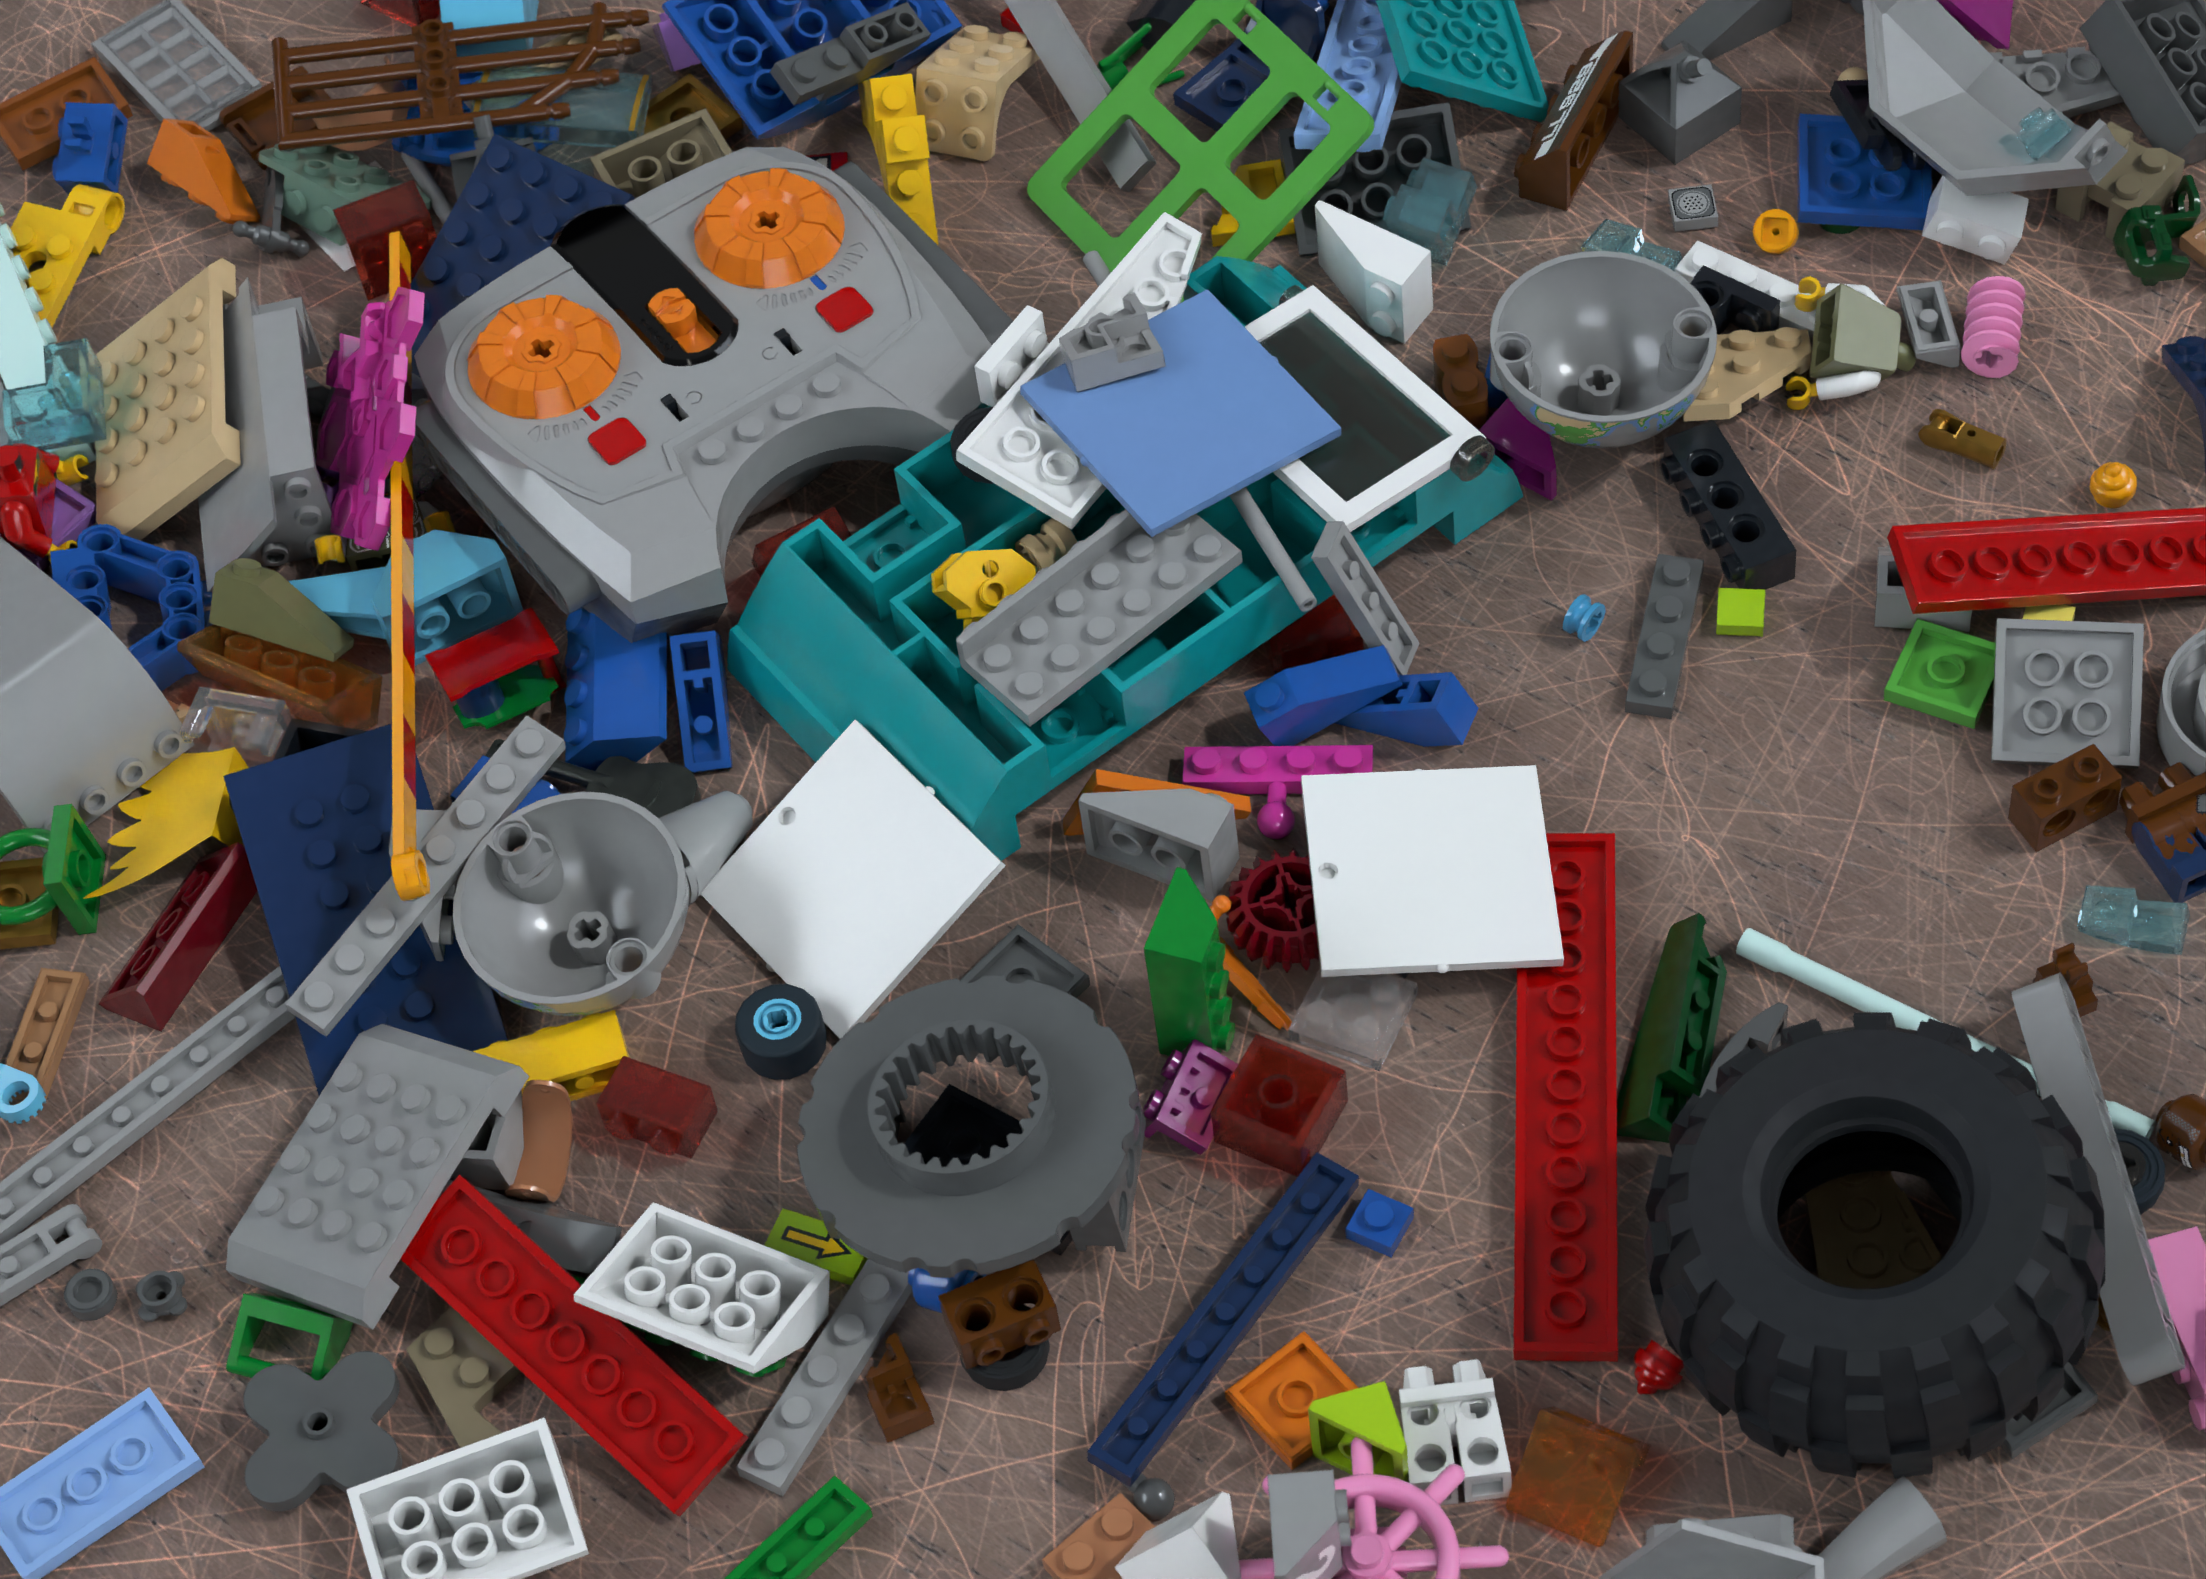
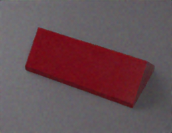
M237 842L198 859L98 1003L108 1011L160 1032L164 1029L258 891L243 845Z

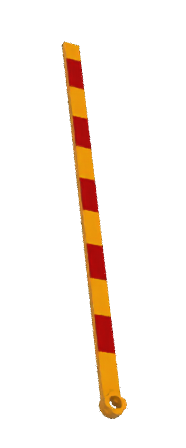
M400 231L389 233L390 301L398 287L411 289V255ZM411 349L406 351L408 368L407 382L404 386V403L412 405ZM412 443L403 462L394 461L390 469L393 838L391 869L396 891L404 902L430 894V879L425 859L421 851L417 850Z

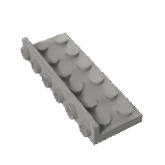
M1125 509L1121 513L1112 515L1103 527L1087 539L1074 544L1069 552L1053 565L1041 569L1032 581L1015 594L1003 598L995 609L978 622L969 624L956 639L961 667L1031 727L1242 563V552L1197 514L1151 537Z

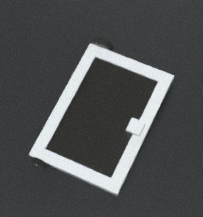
M1298 285L1289 287L1280 297L1279 306L1244 326L1272 356L1277 357L1279 364L1341 427V436L1273 472L1326 522L1344 521L1349 531L1352 532L1445 471L1451 469L1458 478L1467 482L1478 477L1492 461L1495 448L1479 430L1314 285L1305 290H1302Z

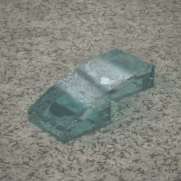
M1605 219L1581 246L1583 252L1611 251L1644 257L1660 263L1674 272L1682 260V255L1679 251L1645 242L1640 228Z
M2086 885L2077 927L2082 933L2114 944L2145 951L2182 955L2190 912L2188 903L2138 900L2134 888Z

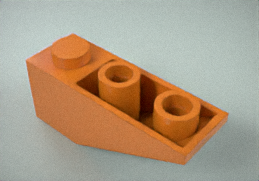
M163 118L147 164L161 173L160 178L164 182L176 187H182L189 192L188 198L215 210V216L219 220L232 225L237 221L259 222L260 215L221 140L194 121Z

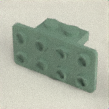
M275 144L273 148L259 151L258 161L285 175L281 215L340 246L353 242L357 213L375 222H385L432 208V200L426 194L420 192L418 186L403 183L389 176L390 173L387 170L372 167L360 161L356 154L341 151L331 145L281 151L278 148V144Z

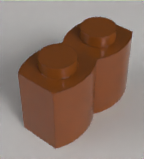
M1468 334L1435 339L1433 345L1435 392L1479 430L1489 419L1488 385L1484 375L1479 370L1477 346Z

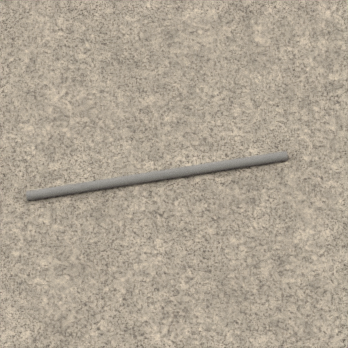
M1090 251L1084 255L1083 263L1099 287L1111 272L1097 251ZM1244 487L1229 495L1299 609L1305 612L1314 608L1317 604L1315 596L1247 488Z

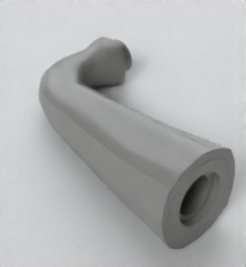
M1902 1476L1872 1502L1818 1556L1824 1558V1579H1885L1902 1567L1947 1543V1536L1940 1519L1920 1491L1906 1477Z

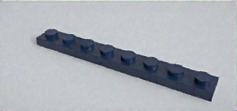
M1315 1153L1088 1449V1462L1129 1487L1134 1484L1359 1187V1176L1320 1153Z

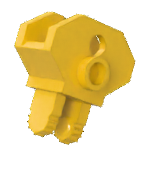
M1013 549L954 553L931 573L932 593L956 610V620L963 619L964 630L969 624L978 622L995 609L1003 598L1015 594L1032 581L1036 575V569L1033 564Z

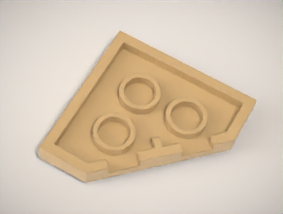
M1783 327L1776 331L1768 332L1737 330L1730 334H1718L1716 354L1707 381L1694 402L1683 414L1684 422L1730 419L1742 412L1743 402L1751 397L1761 400L1783 386V377L1791 372L1801 375L1810 369L1812 348L1808 329L1798 330L1792 327Z

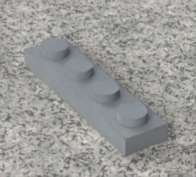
M1344 521L1327 522L1319 541L1314 547L1312 560L1367 646L1373 648L1384 645L1391 656L1398 674L1407 675L1420 644Z

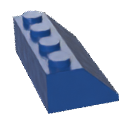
M580 608L568 615L566 620L568 635L565 658L567 690L564 696L566 704V728L564 730V741L566 742L565 762L596 771L600 764L611 756H623L637 762L667 739V633H658L631 643L595 614Z

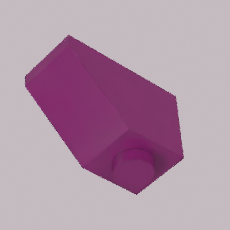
M1507 398L1479 429L1486 437V440L1482 439L1480 441L1514 471L1519 484L1552 501L1557 495V476L1550 436L1529 422L1516 409L1510 399Z

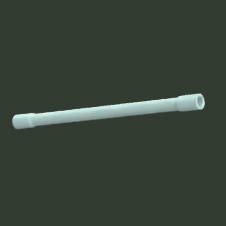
M1751 928L1745 930L1738 942L1736 954L1773 972L1783 973L1862 1012H1892L1897 1028L1917 1031L1921 1021L1928 1022L1929 1018L1937 1020L1792 951L1787 945ZM1968 1035L1972 1050L1977 1052L1984 1046L1993 1053L1996 1047ZM2010 1055L2029 1070L2036 1082L2037 1095L2041 1097L2032 1065ZM2105 1100L2115 1129L2131 1130L2146 1137L2148 1140L2150 1139L2156 1125L2155 1120L2117 1102Z

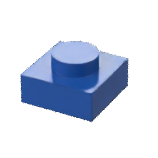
M1367 1189L1345 1228L1346 1239L1392 1258L1414 1219L1413 1207Z

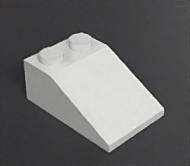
M1319 200L1314 205L1319 265L1368 327L1382 336H1389L1405 344L1433 310L1431 251Z

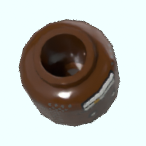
M2188 1094L2176 1100L2168 1101L2161 1107L2156 1117V1141L2158 1146L2188 1168L2193 1170L2206 1168V1100L2196 1094Z

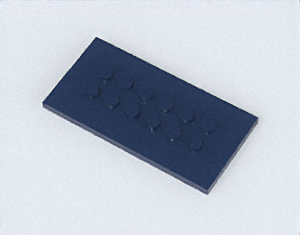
M392 724L223 776L289 997L293 995L392 876L389 855L392 823ZM416 755V809L434 810ZM449 900L448 915H453V900ZM420 925L327 1037L295 1016L319 1096L358 1034L380 1024L472 1052L486 1048L497 1041H508L492 989L475 973L464 958L455 933L453 944H445L444 961H436Z

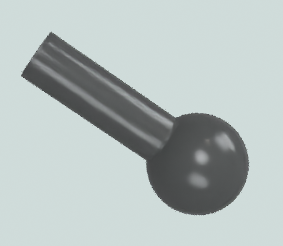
M1141 1473L1131 1487L1122 1483L1134 1494V1506L1147 1519L1160 1520L1172 1511L1175 1504V1495L1172 1487L1166 1481L1159 1478L1148 1479Z

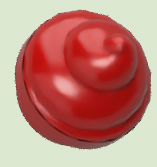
M1651 1340L1645 1350L1639 1348L1634 1356L1636 1365L1634 1375L1638 1382L1637 1392L1640 1395H1651L1658 1390H1669L1674 1385H1678L1683 1379L1679 1375L1684 1368L1683 1361L1655 1341Z

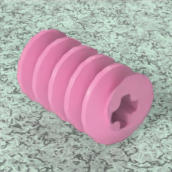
M1993 276L1977 281L1970 288L1967 296L1968 305L1965 312V331L1961 349L1962 362L1973 373L1987 378L2007 376L2016 369L2019 362L2020 329L2023 324V302L2026 294L2024 287L2010 277Z

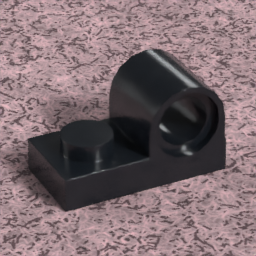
M1704 265L1690 282L1708 304L1715 320L1717 335L1721 334L1730 323L1742 330H1749L1751 332H1768L1779 329V299Z

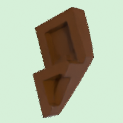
M897 1333L889 1335L885 1342L887 1351L878 1366H871L866 1375L870 1388L867 1397L887 1443L935 1424L931 1410L914 1376L911 1363Z

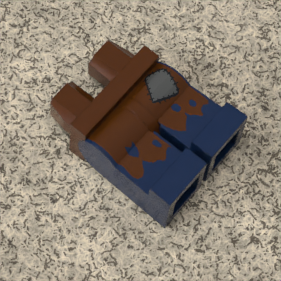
M2181 762L2165 768L2160 773L2158 785L2163 792L2153 796L2143 782L2137 781L2124 787L2119 799V804L2128 818L2125 834L2132 844H2136L2140 854L2176 906L2206 892V772L2194 776ZM2196 879L2194 883L2188 885L2189 881Z

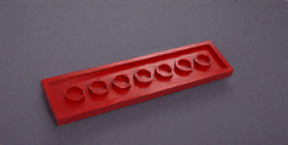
M2206 507L1892 526L1887 536L1913 614L2206 595Z
M459 1174L436 1200L402 1255L401 1260L668 1509L680 1517L749 1437L621 1320L574 1302V1294L581 1287V1284L467 1179Z

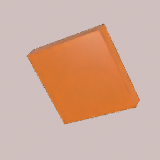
M1303 1331L1227 1389L1225 1397L1230 1405L1291 1470H1294L1313 1455L1308 1408L1312 1401L1357 1389L1358 1386Z

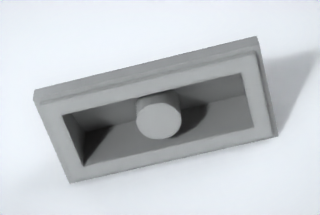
M1941 280L1897 286L1896 292L1915 358L1947 367H1959L1961 346Z

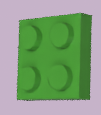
M1917 618L1885 687L1884 701L1975 729L1994 686L1995 642Z

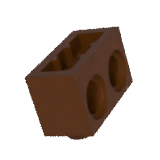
M2092 744L2012 786L2008 819L2035 852H2038L2115 812L2118 806L2123 777L2096 745Z
M1034 1259L994 1272L938 1296L945 1324L966 1370L977 1365L993 1364L999 1361L1006 1353L1022 1346L1041 1344L1048 1340L1053 1333L1061 1330L1056 1304ZM1030 1303L1035 1305L1028 1311L1015 1310L1022 1304ZM977 1323L988 1324L987 1327L980 1331L968 1330Z

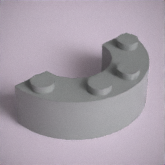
M2206 629L2184 642L2171 658L2164 674L2156 718L2158 742L2170 766L2178 762L2183 763L2194 776L2206 772Z

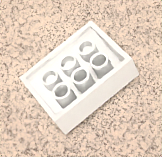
M653 1202L575 1292L574 1302L755 1374L804 1347L827 1318L829 1311L830 1271Z
M545 1418L346 1489L372 1579H523L589 1554L566 1472L556 1442Z

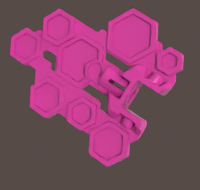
M403 287L397 288L391 301L367 304L361 315L360 338L340 333V351L334 350L326 369V385L336 389L318 427L316 465L340 472L339 491L332 504L330 532L354 539V544L379 551L390 528L391 499L384 497L385 479L394 461L403 462L415 437L416 406L404 403V386L407 382L408 368L406 351L411 350L423 325L425 293Z

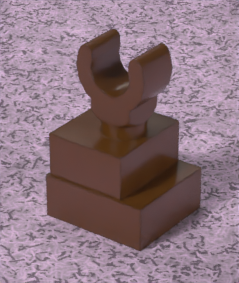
M2070 943L2053 951V962L2037 968L2033 983L2061 973L2072 992L2079 1016L2082 1017L2097 1010L2098 999L2092 991L2093 980L2088 974V965L2086 962H2080L2074 953L2075 945Z

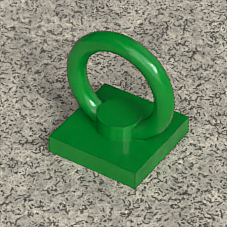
M72 804L54 806L51 831L42 828H24L1 836L0 859L12 851L28 846L42 847L47 849L48 852L44 854L42 862L43 885L46 890L36 899L23 905L12 907L0 905V924L19 925L28 923L46 915L58 905L78 935L96 933L101 896L83 899V897L102 887L106 854Z

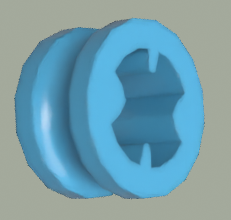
M1585 594L1578 596L1564 617L1563 630L1569 634L1576 631L1577 637L1583 642L1590 640L1602 624L1606 607L1600 602L1591 604V598Z

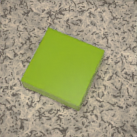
M1718 588L1716 635L1763 637L1765 590Z

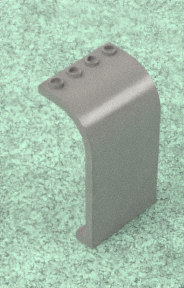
M0 537V793L25 828H42L51 831L54 806L72 804L86 826H88L195 744L158 686L112 630L87 607ZM38 847L44 854L48 852L47 849Z

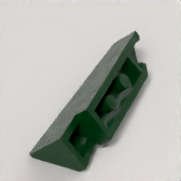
M1700 913L1673 924L1669 929L1617 1099V1136L1669 1143L1673 1122L1686 1105V1096L1690 1098L1693 1093L1698 1097L1700 1096L1710 1071L1727 970L1720 955L1710 957L1702 938L1704 925L1707 922Z

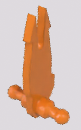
M1225 895L1215 897L1212 905L1209 907L1217 922L1222 914L1228 912L1231 908V901ZM1219 936L1220 943H1224L1226 946L1223 969L1229 971V980L1276 1028L1280 1030L1284 1027L1288 1031L1294 1023L1280 1004L1274 1001L1255 976L1233 953L1234 950Z

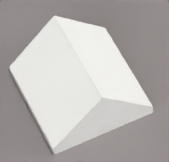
M1221 1492L1146 1531L1115 1566L1122 1579H1241L1230 1494Z

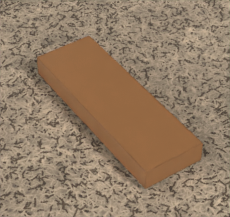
M41 968L5 1062L7 1066L34 1076L42 1086L46 1094L44 1096L46 1100L90 983L86 973ZM22 1090L21 1094L16 1092L17 1096H11V1098L24 1100L28 1096L29 1091L24 1092Z

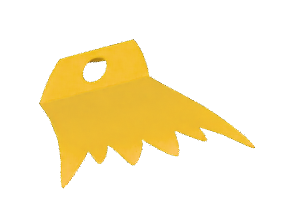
M232 747L214 752L183 753L140 786L145 790L151 791L149 794L119 803L118 807L121 811L141 821L116 833L107 842L117 847L136 848L110 867V870L128 867L109 883L83 897V899L101 896L132 884L154 873L211 836L228 846L237 842L244 846L235 814L230 806V797L223 777L249 768L237 749Z

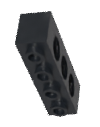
M1712 420L1664 438V458L1659 461L1661 473L1665 481L1669 485L1674 483L1679 491L1680 502L1688 517L1694 516L1700 525L1701 537L1709 550L1715 549L1720 557L1721 568L1729 583L1735 582L1738 588L1766 590L1795 579L1797 550L1715 421Z

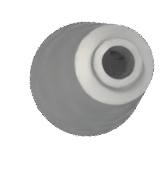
M722 791L658 818L673 835L682 854L689 885V905L697 900L752 828V808L749 802L740 794Z

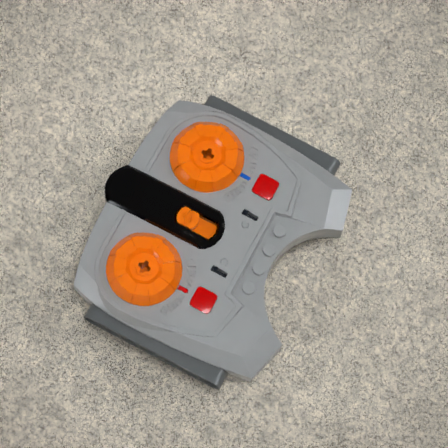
M746 147L682 174L626 204L597 206L576 214L558 229L550 247L496 278L440 318L414 355L425 393L429 399L427 402L416 407L414 440L564 614L570 615L576 610L584 608L589 613L595 614L631 643L658 633H667L668 640L670 639L669 636L682 635L718 622L728 604L724 569L726 555L735 535L745 520L768 510L800 491L828 470L834 462L874 460L899 466L952 431L965 415L977 409L987 408L988 405L980 402L974 366L1013 321L856 163L850 161L832 171L817 161L786 147Z

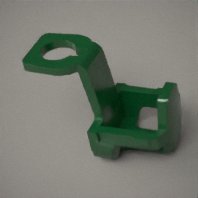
M2184 175L2172 199L2175 213L2162 215L2160 205L2134 207L2124 214L2113 237L2116 254L2126 260L2131 274L2140 278L2145 286H2155L2160 281L2181 279L2186 275L2190 267L2188 257L2172 255L2171 238H2179L2182 234L2193 228L2200 214V196L2192 175ZM2186 193L2189 198V211L2185 212L2184 208ZM2148 241H2153L2156 253L2148 258L2145 244Z

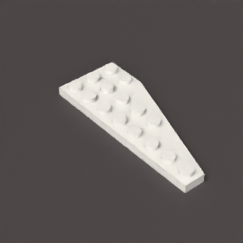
M1164 212L959 446L956 452V461L1068 528L1073 529L1106 490V487L1088 467L1080 463L1079 457L1021 395L1020 386L1064 364L1065 361L1060 348L1059 338L1073 329L1083 327L1090 318L1100 312L1107 316H1113L1124 309L1122 298L1133 293L1137 295L1147 312L1148 320L1180 304L1201 244L1202 233Z

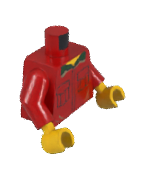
M24 443L1 446V537L16 550L25 549L41 558L48 556L50 564V551L77 548V542L74 540H68L58 547L52 544L53 539L51 536L56 488L54 474L56 473L59 481L67 486L77 484L89 478L78 470L89 464L88 459L84 455L77 454L61 461L57 454Z

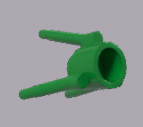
M1146 23L1113 53L1096 65L1111 90L1129 73L1123 62L1144 46L1140 40L1151 31V24ZM1179 70L1170 73L1158 86L1183 78L1185 76L1184 71Z

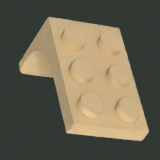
M980 25L965 26L917 67L916 108L917 115H925L929 151L981 161H988L994 156L998 117L1005 94L1010 85L1039 59L1024 33L1008 32L1002 35L991 33L987 27Z

